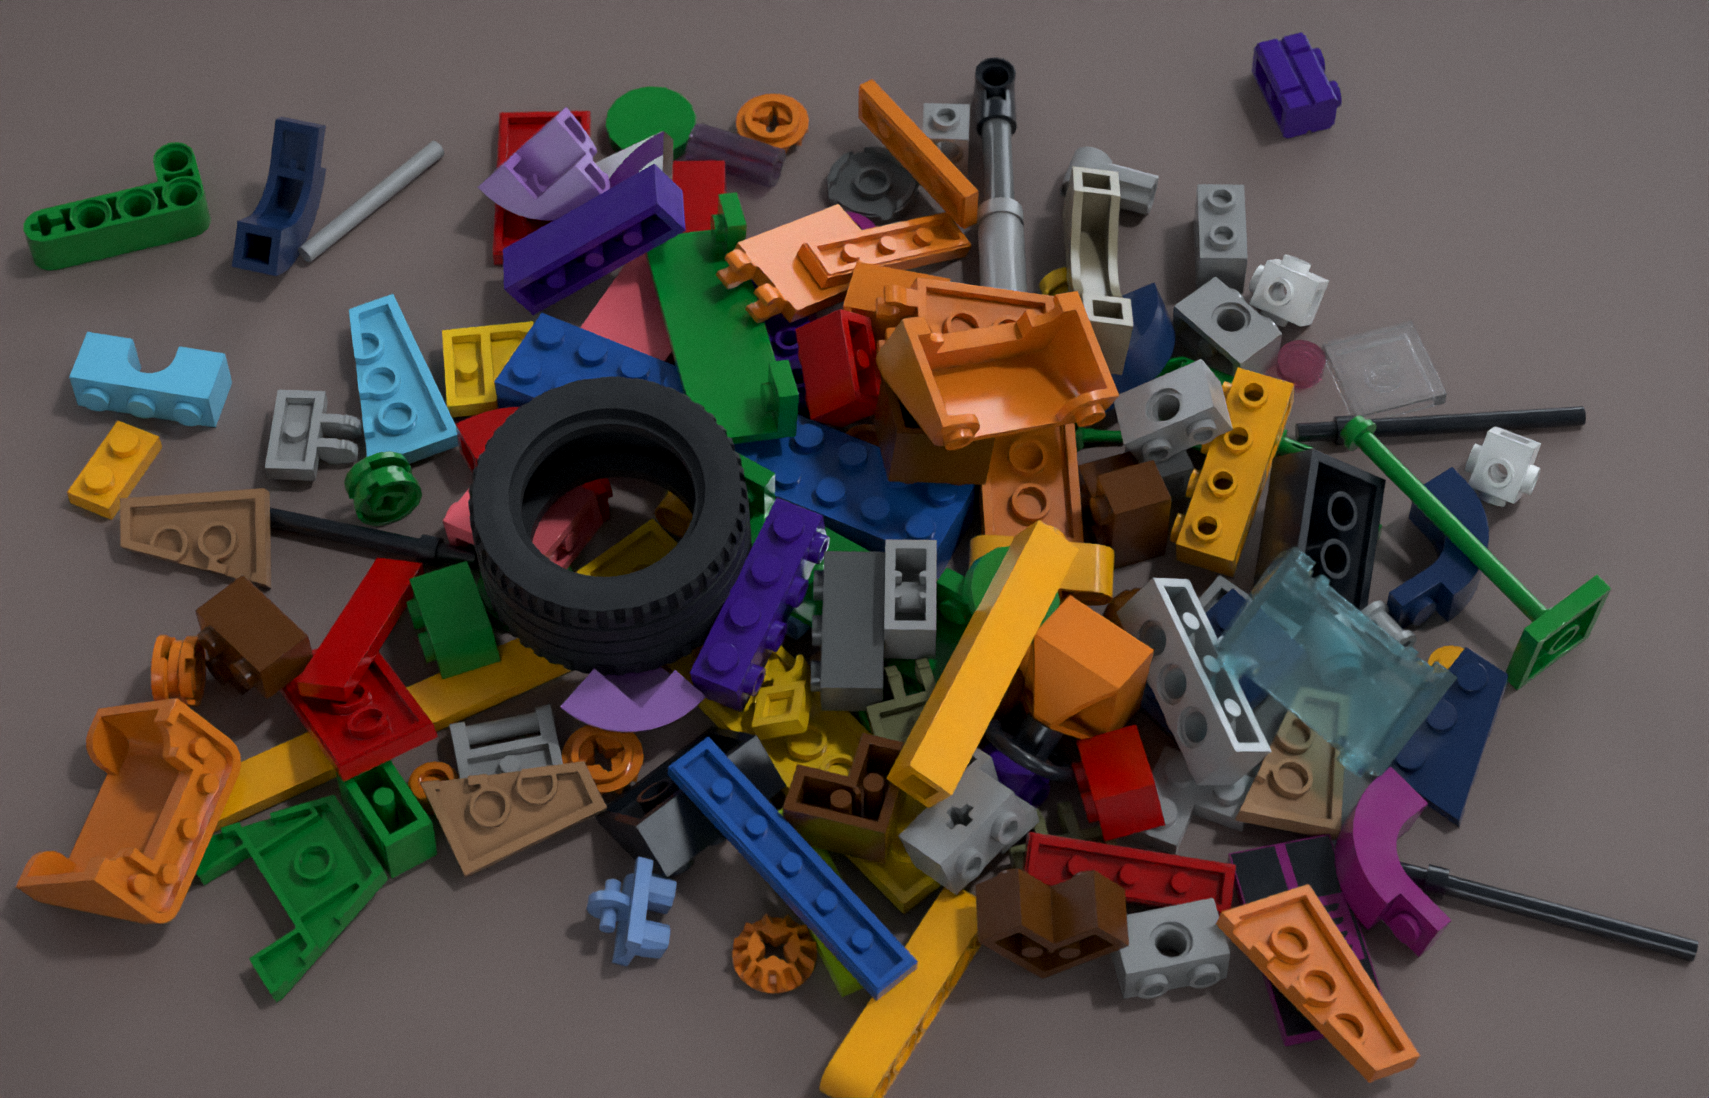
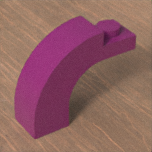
M1390 767L1366 788L1345 819L1338 834L1335 847L1336 874L1347 903L1359 921L1368 930L1382 920L1392 930L1398 940L1405 943L1420 957L1434 945L1452 920L1408 877L1401 866L1397 854V840L1410 830L1428 803Z

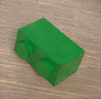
M467 561L409 579L415 599L406 601L414 629L425 628L426 632L417 634L426 663L436 660L442 679L501 661L492 626Z
M391 760L344 782L336 772L344 807L391 878L438 855L432 821Z

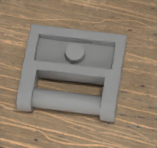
M550 704L535 707L534 713L468 726H465V721L449 724L460 779L472 775H492L516 772L527 768L563 764ZM540 732V736L470 749L471 745Z

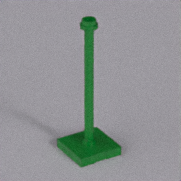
M1361 415L1356 416L1345 425L1340 433V437L1344 440V446L1349 451L1359 448L1532 622L1524 628L1505 672L1508 674V682L1517 691L1590 636L1611 590V587L1598 574L1554 607L1547 609L1373 435L1377 427L1371 419L1365 420Z

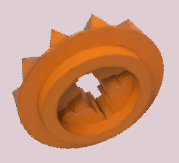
M763 94L747 101L737 114L736 127L738 139L745 140L750 151L760 148L768 156L771 150L779 149L786 154L790 146H801L803 136L809 132L807 111L800 102L783 94ZM777 116L779 126L775 128V131L768 132L766 127L773 121V117Z
M590 725L581 727L568 738L561 755L563 764L585 762L601 796L604 793L613 791L621 795L626 785L630 782L637 783L639 771L644 765L642 745L633 732H613ZM594 748H597L598 752L602 753L606 759L612 758L611 771L603 770L599 764L594 765Z
M766 913L761 920L752 924L746 921L743 931L738 938H734L733 965L740 979L757 991L771 994L788 992L802 985L812 974L817 961L816 941H813L807 925L801 926L794 922L789 914L784 918H772ZM762 941L766 944L770 943L774 947L783 943L785 945L784 957L787 963L774 955L765 959V946Z

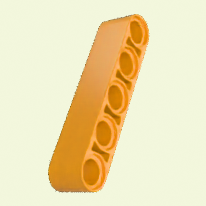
M944 887L905 946L909 953L918 961L917 969L877 1001L873 997L870 999L827 1065L820 1081V1092L831 1098H884L982 945L978 942L975 895L963 889L955 895Z

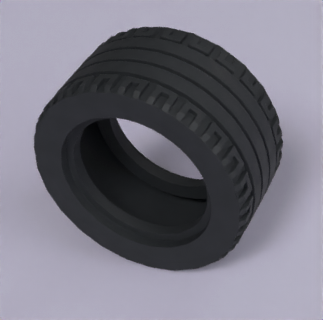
M613 376L577 380L553 388L536 396L533 400L522 405L513 414L509 415L505 420L506 422L494 431L492 438L485 445V451L477 459L478 466L473 469V483L469 488L470 499L468 500L473 541L488 597H490L494 612L498 613V618L502 624L508 626L510 634L515 638H519L521 645L533 649L534 654L538 657H544L552 664H560L571 671L576 670L589 674L595 668L603 676H620L628 673L636 674L655 670L662 665L674 663L676 660L688 656L692 653V650L704 645L752 548L744 468L742 467L739 454L735 452L733 440L727 437L725 428L717 424L716 418L712 413L706 412L705 407L699 403H694L690 397L679 393L673 388L661 386L653 381ZM630 477L652 482L678 497L693 515L683 538L666 556L644 569L620 576L598 577L569 571L549 560L532 542L542 517L559 498L578 486L598 479Z

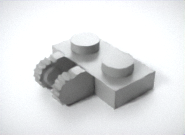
M278 389L265 463L267 479L316 481L319 458L329 464H350L355 462L359 447L353 441H349V439L358 438V435H361V420L347 414H326L328 406L326 391ZM323 434L329 436L330 438H323Z

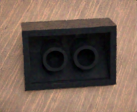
M1315 449L1274 457L1251 597L1260 603L1288 614L1312 616L1321 611H1332L1335 614L1345 616L1348 621H1353L1368 606L1386 480Z
M711 726L606 805L607 811L596 815V820L635 861L638 856L653 860L652 873L664 877H673L685 872L694 864V857L708 846L718 845L727 839L668 776V766L709 737L772 804L774 802L773 796L785 788L786 784L757 735Z

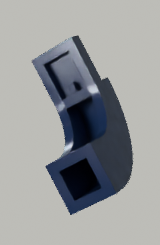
M280 117L275 120L266 186L254 212L250 216L237 221L232 267L278 276L287 271L300 255L298 248L306 242L313 227L323 191L326 168L321 167L325 125L287 117Z
M1155 282L1122 295L1123 298L1131 299L1133 330L1122 375L1111 374L1118 394L1154 380L1167 364L1174 349V326ZM1114 402L1105 413L1115 408Z
M1451 467L1423 484L1488 549L1489 527L1486 513L1480 499L1466 480ZM1412 502L1409 519L1433 544L1438 559L1430 567L1389 592L1387 600L1388 614L1402 629L1412 623L1419 625L1425 622L1435 610L1447 622L1452 620L1472 599L1482 574L1474 563Z

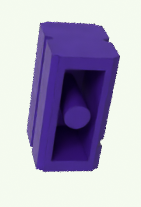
M1303 32L1284 36L1280 41L1276 38L1257 43L1254 47L1251 71L1283 137L1285 136L1288 139L1304 135L1309 130L1316 132L1331 128L1335 124L1337 107L1341 106L1342 97L1337 82L1335 80L1328 81L1325 75V61L1321 50L1318 47L1312 49Z

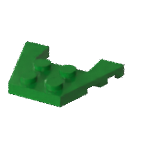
M334 794L270 813V819L243 827L239 822L221 827V833L212 835L196 871L197 876L205 886L244 860L252 857L294 923V930L249 958L276 1002L286 996L388 880L383 868Z

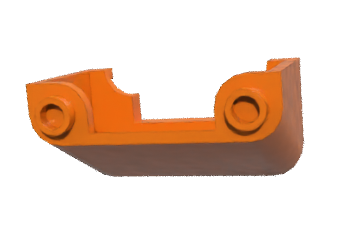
M1078 291L1056 294L1053 298L1055 308L1047 313L1036 315L1034 309H1028L1023 312L1017 322L945 334L941 333L938 324L928 326L925 316L902 319L875 359L882 378L928 438L936 446H945L946 450H957L976 440L1077 423L1079 427L1090 426L1101 421L1106 416L1105 411L1119 396Z
M177 698L98 708L88 730L86 749L90 759L96 766L105 771L107 776L69 858L56 851L36 853L26 863L16 888L32 899L44 904L141 924L167 923L175 918L182 906L239 776L241 755L237 746L229 737Z

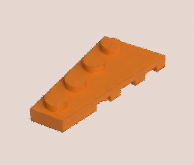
M1309 884L1221 912L1216 925L1369 1083L1412 1068L1420 1057L1418 1051Z

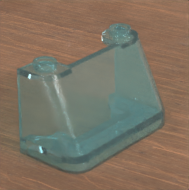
M1296 546L1284 550L1277 555L1214 644V648L1220 654L1215 661L1226 672L1237 679H1241L1243 675L1248 677L1337 749L1340 754L1336 759L1350 772L1358 777H1362L1365 772L1374 776H1381L1457 677L1437 661L1430 666L1421 658L1416 657L1419 652L1411 646L1404 647L1333 590L1328 585L1330 580L1324 575L1312 578L1313 571L1311 568L1315 562Z

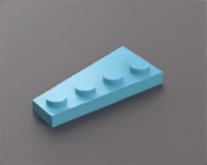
M391 294L349 309L367 457L379 452L392 451L401 453L410 464L459 446L455 423L394 295Z

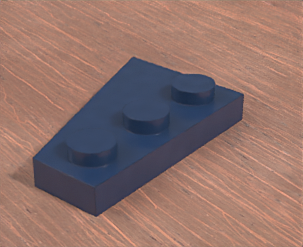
M1465 647L1377 759L1375 770L1382 774L1392 767L1428 803L1427 806L1460 827L1472 785H1474L1479 771V764L1488 737L1491 735L1508 684V674L1468 647Z

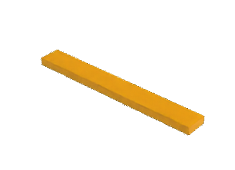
M516 638L497 647L501 660L499 662L446 679H442L441 673H438L407 687V689L433 722L437 732L450 726L449 724L464 720L571 670L564 668L560 664H552L544 657H538L534 654L533 649L524 647L520 644L519 638ZM309 732L241 762L239 776L214 832L221 830V827L239 822L337 777L335 769Z

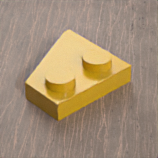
M533 321L442 330L446 400L451 417L478 415L498 409L494 381L533 326Z

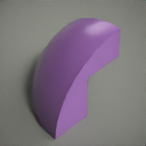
M565 107L500 165L478 188L496 204L517 215L537 220L554 221L610 189L608 174L604 173L593 161V156L597 153L595 145L574 115Z
M661 666L655 670L644 671L643 673H628L620 676H603L594 668L560 707L572 717L595 728L622 733L642 732L663 727L680 719L698 706L706 696L676 670L670 675Z

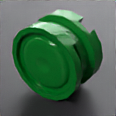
M388 451L365 457L349 470L344 480L348 497L354 500L355 512L359 520L366 525L383 526L400 521L413 512L422 498L421 487L412 474L408 460L401 453Z

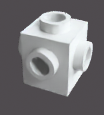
M1285 254L1283 260H1267L1265 266H1258L1249 285V291L1254 293L1249 304L1261 309L1260 315L1270 318L1276 325L1286 327L1288 321L1298 326L1311 325L1329 280L1308 272L1311 264ZM1284 286L1287 289L1286 295L1284 294Z
M1493 427L1487 432L1483 445L1475 444L1472 448L1465 467V471L1472 473L1468 484L1473 489L1479 490L1477 495L1479 499L1501 507H1505L1507 501L1514 504L1522 497L1523 493L1531 495L1541 470L1540 467L1534 465L1541 443L1502 428ZM1498 463L1506 467L1507 475L1500 472Z

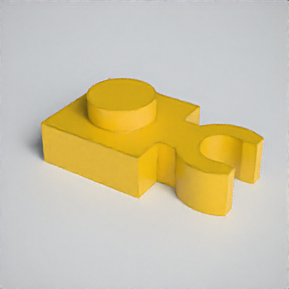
M802 654L797 655L794 667L787 672L779 659H773L768 668V673L773 680V686L759 689L751 726L759 740L807 732L814 692L811 691L808 684L811 679V668Z

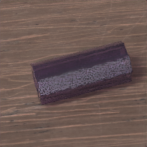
M696 123L689 134L685 158L686 161L725 160L726 174L770 188L771 186L775 187L781 177L785 162V150L704 123Z

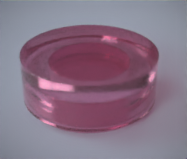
M1291 341L1285 344L1278 353L1277 374L1281 380L1294 383L1295 388L1314 386L1323 377L1326 362L1325 354L1319 346L1310 341Z

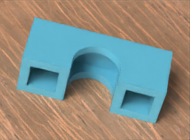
M93 332L86 333L69 376L78 406H84L93 411L109 410L128 413L142 419L152 417L177 421L186 426L202 425L216 428L232 384L225 353L179 346L173 362L167 368L155 373L140 372L141 365L133 339Z

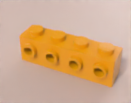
M1239 367L1236 370L1233 382L1224 381L1222 385L1233 430L1217 436L1209 443L1202 444L1201 453L1207 455L1202 470L1193 469L1185 495L1191 498V502L1186 515L1177 514L1170 536V541L1176 543L1178 561L1230 577H1234L1272 467V460L1276 455L1294 403V383Z

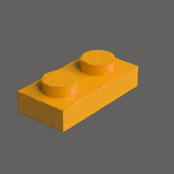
M117 420L67 491L70 503L112 520L120 509V498H128L162 449L160 437Z

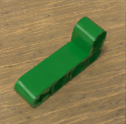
M173 142L165 144L156 150L153 156V164L158 182L40 209L30 214L24 222L23 231L35 265L47 271L59 270L203 234L211 223V217L195 154L191 147L184 143Z

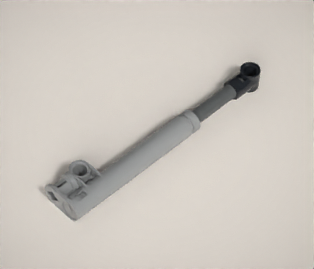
M993 57L981 61L976 67L973 98L976 131L982 137L984 202L978 207L977 214L980 286L1027 292L1023 228L1024 215L1022 206L1018 201H1015L1012 135L1017 129L1016 71L1009 61ZM974 484L975 493H979L978 484Z

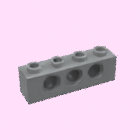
M1152 578L1116 613L1127 633L1154 650L1147 683L1157 698L1166 718V723L1185 758L1187 768L1196 784L1234 785L1272 751L1190 580Z

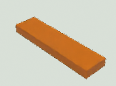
M873 79L860 84L858 118L960 228L966 229L976 224L979 191Z
M944 212L804 242L797 255L820 288L824 289L850 283L857 261L908 270L966 257L972 245L955 221Z

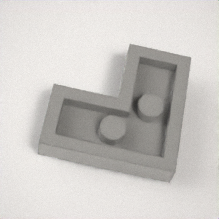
M1164 746L1152 775L1166 825L1127 835V838L1176 855L1193 815L1242 832L1246 823L1235 821V818L1254 778L1244 775L1234 785H1197L1187 768L1182 752Z

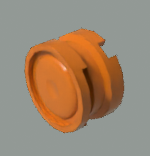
M159 635L156 638L151 662V690L154 701L177 698L188 707H198L201 704L206 682V650L201 645L197 636H187L184 640H176L175 637H169L168 635Z

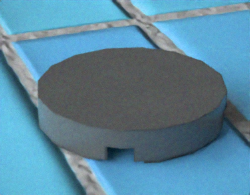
M873 146L864 147V152H858L854 155L853 151L843 154L831 166L827 177V192L831 206L839 204L844 211L863 215L878 227L904 219L915 207L919 195V183L887 148Z

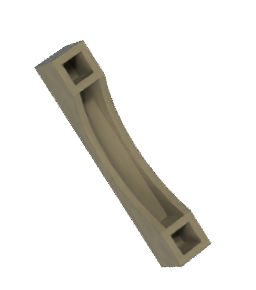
M1072 166L1062 212L1068 292L1078 291L1110 373L1122 375L1133 330L1131 299L1122 297L1118 280V225L1121 198L1119 174L1115 171Z

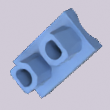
M638 856L635 862L634 873L626 875L623 879L622 893L620 892L621 882L616 879H608L605 883V890L593 892L588 897L587 911L595 918L600 919V931L605 933L614 932L616 921H618L612 963L628 966L635 955L660 959L668 948L670 925L646 920L647 910L667 914L675 898L677 882L653 874V860Z

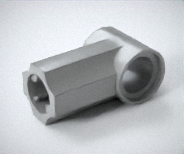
M1081 147L1075 151L1060 187V194L1064 200L1072 166L1115 171L1119 174L1120 208L1144 215L1150 213L1158 187L1159 176L1112 164V160L1106 153L1094 147Z

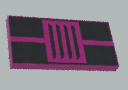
M1330 834L1229 853L1227 863L1236 865L1234 886L1241 906L1309 884L1383 997L1357 916L1351 910L1339 885L1335 867V849ZM1262 973L1284 1047L1325 1039L1318 1029Z

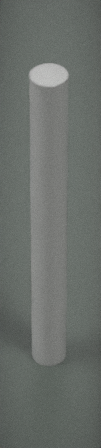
M436 141L430 142L298 248L301 257L309 263L312 262L444 156L445 153L441 145Z

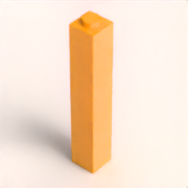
M1038 520L1015 535L980 605L974 612L886 778L927 808L953 794L1079 551L1078 547L1065 539L1064 534L1060 530Z

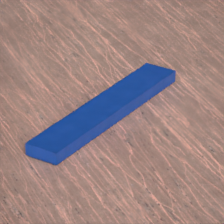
M709 737L668 766V776L876 1001L917 969L918 961Z

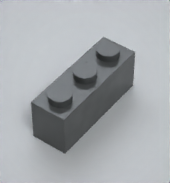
M824 551V570H814V601H823L822 615H813L812 646H822L821 661H811V691L821 692V711H866V706L883 702L885 552Z

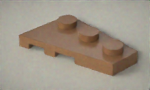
M265 488L120 498V547L130 552L233 579L244 575L253 584L271 588L270 492Z
M1298 688L1270 745L1272 752L1264 758L1235 821L1311 836L1330 834L1332 840L1337 838L1341 831L1347 697Z
M584 761L527 768L516 772L492 775L479 774L461 779L420 782L465 878L607 811V807Z

